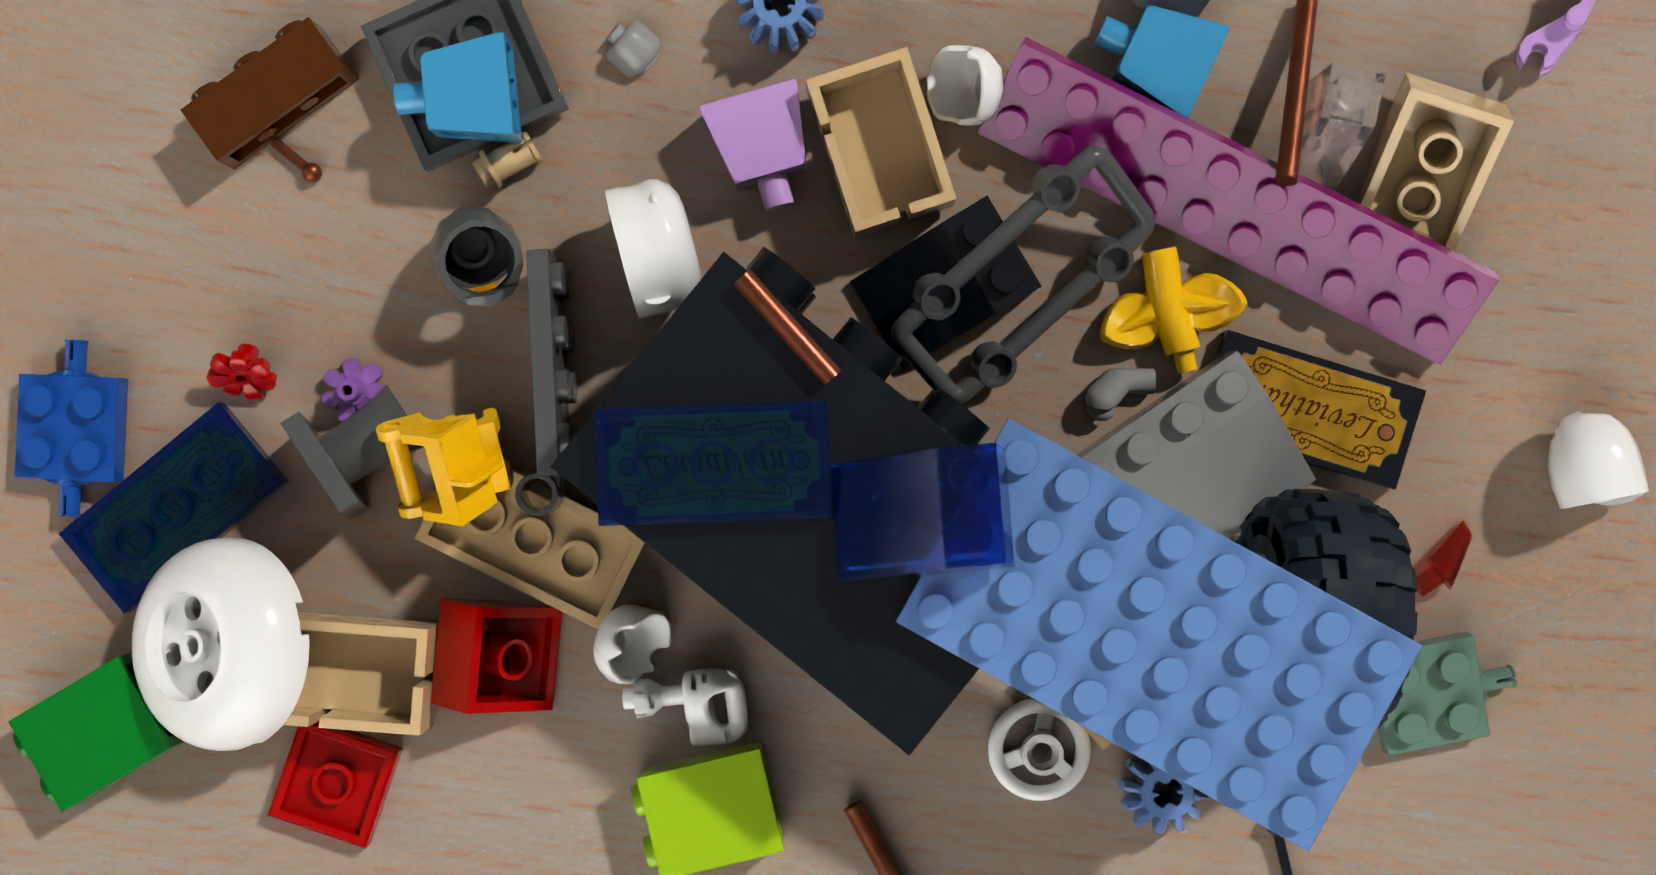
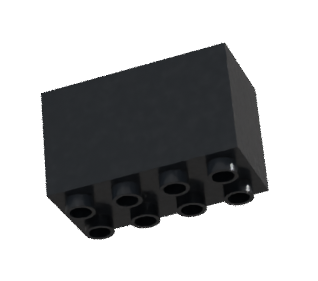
M766 247L759 251L746 269L723 251L550 467L886 738L910 755L979 670L978 667L896 622V619L984 462L972 451L990 428L969 409L939 387L935 391L931 390L918 407L885 382L903 358L854 318L850 317L832 339L802 314L816 298L813 294L815 287ZM748 270H752L840 368L841 372L827 385L824 386L733 285ZM791 409L793 419H805L808 432L813 437L821 440L822 480L811 486L808 501L796 502V510L793 513L638 518L636 516V508H624L620 494L607 486L606 447L618 440L620 426L633 424L632 418L635 414Z

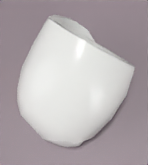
M1580 411L1570 414L1559 421V425L1555 429V435L1550 441L1547 468L1551 488L1560 509L1592 503L1605 506L1625 504L1642 497L1649 491L1639 448L1629 430L1620 421L1609 414H1583Z

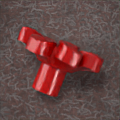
M241 344L237 351L231 353L230 357L222 353L214 354L210 361L211 369L208 370L206 378L213 387L224 386L223 392L239 396L243 391L248 400L258 401L263 399L265 390L270 391L274 389L277 375L270 372L271 365L266 359L258 358L259 350L257 347L251 344Z

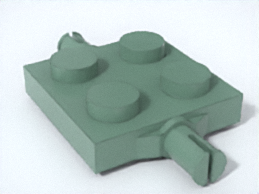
M1468 632L1416 641L1423 645L1411 666L1409 676L1404 681L1402 687L1403 695L1397 707L1388 714V719L1378 728L1382 751L1388 756L1490 736L1485 706L1487 692L1516 687L1517 679L1513 677L1517 676L1513 666L1507 665L1506 667L1483 671L1478 664L1474 635Z

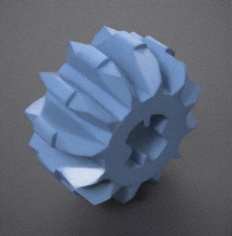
M736 0L737 6L747 10L738 16L740 27L749 28L755 26L749 36L750 41L754 45L760 43L768 35L769 51L773 53L778 52L780 39L787 38L788 46L792 51L798 50L799 42L796 33L799 32L804 37L813 39L816 36V29L809 21H820L824 18V9L814 5L819 0H782L784 5H788L789 12L788 15L782 17L779 16L776 10H772L773 0Z
M1131 758L1125 762V765L1135 775L1134 777L1119 778L1118 786L1127 792H1131L1124 796L1120 802L1126 811L1136 810L1133 821L1139 827H1143L1151 821L1155 833L1163 834L1168 820H1170L1174 828L1181 832L1185 830V822L1182 815L1186 812L1192 818H1201L1202 813L1192 804L1193 800L1203 801L1208 799L1209 796L1148 762H1144L1141 766ZM1158 781L1169 784L1173 788L1168 796L1162 793L1158 794L1153 789Z

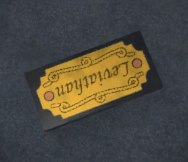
M1231 330L1224 331L1216 359L1229 351H1238L1269 395L1307 464L1396 490L1426 390Z

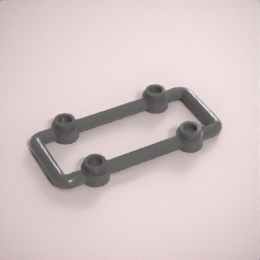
M1098 146L1088 147L1078 153L1065 166L1052 164L1041 168L1033 178V195L945 275L930 273L917 280L913 290L914 303L896 319L891 330V338L896 349L933 391L939 387L961 404L975 396L984 386L997 388L1007 384L1016 372V358L1102 280L1113 283L1122 280L1128 275L1134 263L1133 252L1151 236L1155 227V216L1152 209L1113 155L1105 148ZM1096 168L1134 220V224L1118 239L1107 236L1093 241L1087 250L1088 266L1002 344L991 341L978 345L971 355L972 371L955 384L913 336V331L928 318L943 320L951 316L960 303L959 290L1048 209L1061 212L1073 206L1080 195V180Z

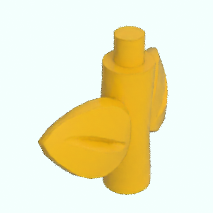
M1176 246L1142 254L1141 260L1146 292L1123 294L1111 304L1101 325V341L1112 347L1131 350L1149 347L1160 338L1165 356L1173 354L1177 374L1197 370L1198 367L1193 349L1200 348L1201 346L1196 331L1211 332L1233 322L1248 305L1246 297L1234 283L1217 274L1203 273L1188 278L1182 284Z

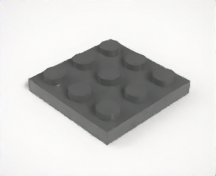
M418 0L361 25V29L393 101V87L395 83L422 81L421 54L493 33L504 32L513 43L521 131L569 110L522 0ZM425 113L400 115L423 169L427 172L497 142L437 137L428 130Z

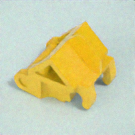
M495 408L485 409L483 411L484 416L476 420L475 413L458 416L454 414L432 420L424 417L419 412L383 422L375 428L378 440L385 442L401 498V501L397 504L401 518L412 519L423 516V519L426 521L463 527L498 503L496 493L511 489L514 476L510 462L503 460L497 436L501 425ZM408 444L425 448L436 486L435 490L421 493Z

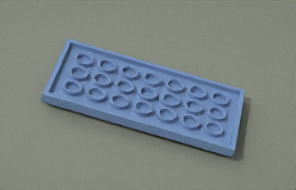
M1007 418L896 619L897 623L1308 852L1423 645L1010 418Z

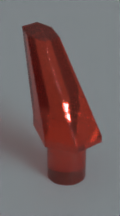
M1464 521L1460 523L1439 549L1428 558L1430 567L1416 576L1417 591L1422 596L1427 595L1442 584L1449 590L1453 587L1473 537Z

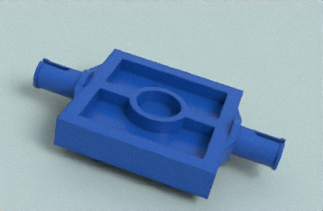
M65 339L64 370L48 375L19 374L15 477L44 479L59 485L57 516H81V485H88L97 481L124 482L128 379L101 377L93 372H86L89 341Z

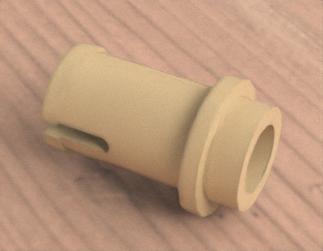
M525 131L522 133V142H507L487 154L481 150L478 152L480 157L472 161V164L487 189L494 185H497L498 189L503 187L502 181L535 163H540L542 159L531 142L528 133Z

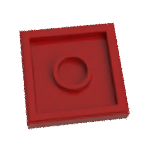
M319 721L309 727L298 726L268 816L366 849L371 843L403 748L352 730L319 728Z

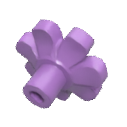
M358 358L345 359L342 363L343 373L337 369L328 370L324 375L323 381L329 387H332L333 390L323 394L322 401L327 409L340 407L337 417L339 421H344L385 387L384 385L376 384L383 376V371L379 366L371 363L362 370L361 361Z

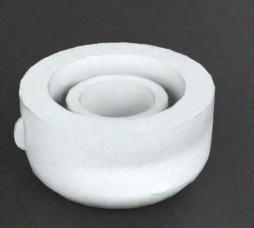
M647 179L632 186L615 187L605 190L615 238L638 318L642 319L677 310L701 280L695 246L684 205L679 194L668 183L659 179Z

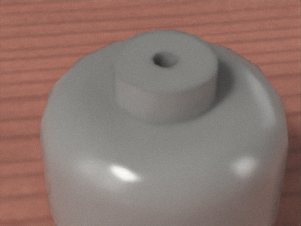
M632 21L625 28L618 24L606 38L611 43L606 51L607 60L629 78H635L638 75L642 76L661 53V40L640 21Z

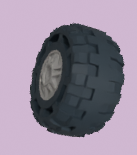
M1286 489L1278 496L1266 497L1253 507V511L1246 516L1240 527L1239 539L1235 543L1413 640L1414 635L1417 634L1418 612H1415L1417 582L1415 569L1412 567L1410 560L1411 549L1406 535L1402 530H1399V522L1387 509L1381 508L1379 505H1375L1369 498H1363L1360 494L1320 489ZM1404 681L1378 728L1388 719V714L1397 707L1403 695L1402 687Z

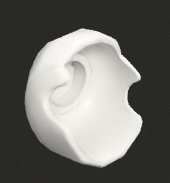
M949 45L942 48L932 59L927 75V98L934 116L938 120L954 122L960 126L981 125L991 119L998 110L1004 91L1001 66L983 48L964 45Z
M624 604L610 611L602 620L593 645L595 664L609 681L618 684H633L644 673L653 672L655 669L651 663L653 652L660 648H668L671 643V623L663 611L637 605Z

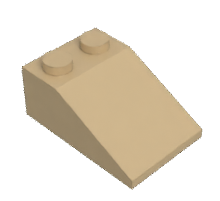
M1406 72L1385 119L1357 203L1455 251L1514 123L1506 104Z

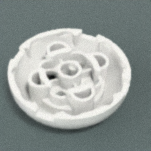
M218 538L195 543L172 556L159 568L140 599L132 631V660L139 690L148 708L161 725L175 737L190 745L214 751H233L243 749L252 744L262 743L274 735L287 721L302 692L309 662V634L301 635L296 605L303 603V600L288 569L280 559L264 546L243 538Z

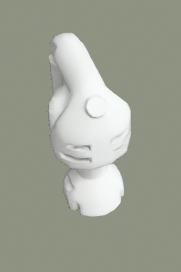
M703 668L688 670L684 672L682 684L661 685L650 678H639L633 683V688L623 689L622 691L624 709H634L637 719L652 716L663 706L684 705L685 717L689 725L690 742L695 747L736 742L744 736L748 729L749 719L745 687L739 679V673L734 669ZM723 691L725 692L727 724H721L717 720L712 699L714 695Z

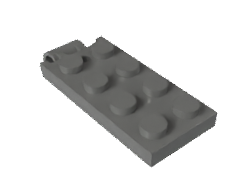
M549 249L526 250L536 464L538 473L528 474L523 477L516 486L515 491L516 502L521 510L530 515L537 516L553 513L561 506L564 500L566 479L550 466L579 431L578 425L571 424L569 421V404L577 403L575 372H569L566 360V352L574 351L575 347L572 320H567L566 316H564V300L572 299L571 272L569 268L564 269L563 262ZM538 479L546 481L552 489V500L544 509H538L533 506L528 496L531 484Z

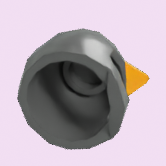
M468 206L459 207L439 222L430 244L431 262L445 287L461 302L471 306H495L512 295L518 286L523 268L521 243L512 226L489 208ZM507 274L506 278L496 287L499 279Z

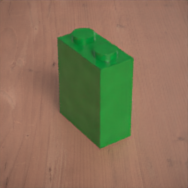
M132 652L112 659L8 721L14 731L13 740L17 749L24 757L32 761L41 777L40 786L43 793L52 803L58 805L61 812L84 802L184 742L164 728L145 703L135 677Z

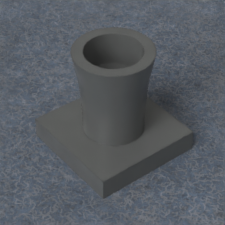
M386 385L364 406L321 436L312 423L300 412L295 413L280 424L339 513L351 520L368 509L353 484L371 472L390 463L385 442L378 440L375 428L383 422L404 417L407 414ZM408 444L410 453L424 448L423 446Z

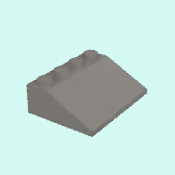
M1229 351L1220 358L1215 359L1076 454L1228 539L1241 531L1240 527L1243 521L1253 511V507L1266 497L1278 496L1286 489H1304L1316 480L1269 395L1238 351Z

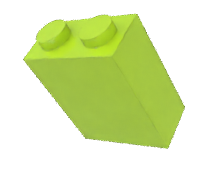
M762 741L641 769L636 778L638 785L631 786L632 801L636 815L638 817L645 815L650 835L643 837L646 859L650 868L658 867L659 875H688L784 852L785 837Z

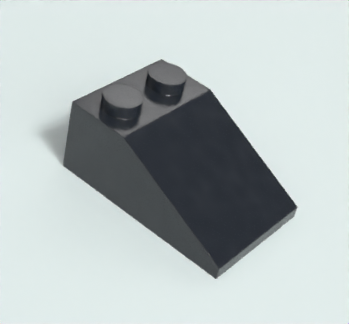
M988 195L943 221L850 281L886 343L903 358L899 363L902 370L909 367L910 363L896 349L892 341L891 330L893 324L914 303L913 290L919 278L930 273L945 275L1003 222ZM1015 240L959 290L960 303L951 316L943 320L928 318L913 331V336L929 354L1042 287Z

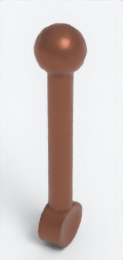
M277 137L269 141V145L302 171L301 174L304 180L312 183L320 180L322 169L318 164L308 163Z

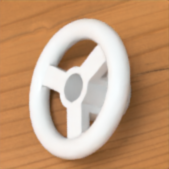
M1033 698L1020 701L1005 710L995 722L988 741L989 762L998 781L1011 793L1021 798L1035 801L1055 799L1072 790L1083 778L1091 755L1089 734L1080 724ZM1037 713L1034 733L1024 740L1021 747L1003 753L1004 740L1011 726L1022 717ZM1054 716L1067 725L1074 737L1075 757L1072 766L1064 760V749L1059 740L1051 733ZM1038 743L1049 745V752L1042 759L1032 757V749ZM1025 764L1026 768L1036 775L1047 776L1056 773L1060 779L1047 785H1032L1018 779L1010 769Z

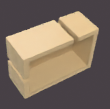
M908 47L806 79V92L820 135H824V147L854 239L898 225L901 219L900 213L906 212L908 221L953 207L957 198Z
M298 612L301 635L309 634V662L299 700L283 725L309 727L319 721V728L417 736L422 735L433 727L435 705L431 704L433 679H427V675L434 671L438 623ZM326 709H333L332 711L326 713Z

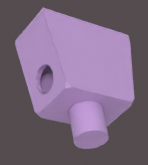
M796 78L699 106L704 122L737 190L758 185L765 212L793 205L795 200L788 176L807 170Z

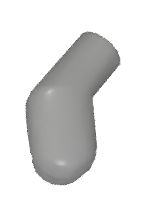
M1110 368L1104 371L1087 390L1085 401L1087 403L1086 411L1088 415L1096 421H1106L1113 417L1115 413L1114 408L1126 394H1154L1156 388L1155 369Z

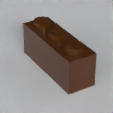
M309 17L303 21L296 20L282 27L277 32L276 40L260 52L253 51L241 57L234 64L233 72L219 82H210L198 88L191 96L192 101L180 109L218 162L236 169L269 145L270 140L283 135L359 79L326 32Z

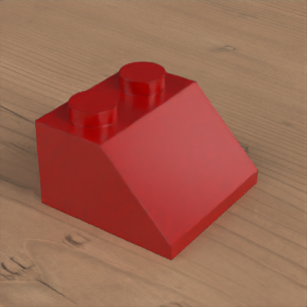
M440 599L431 704L464 714L553 710L562 611L548 605L485 599Z

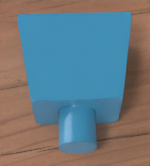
M1147 5L1134 28L1106 16L1093 45L1120 57L1111 80L1189 118L1230 27L1161 7Z
M504 32L493 33L425 52L420 56L422 81L394 84V103L398 115L425 113L428 130L437 137L511 143L522 142L513 43Z

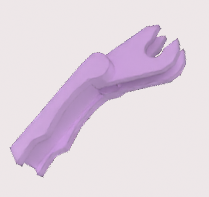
M1581 0L1579 4L1570 8L1566 15L1527 35L1516 53L1515 64L1519 72L1527 62L1529 55L1533 52H1539L1543 56L1539 78L1548 74L1574 41L1577 40L1596 0Z

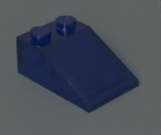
M996 442L934 448L831 466L840 582L1015 568L1005 450Z

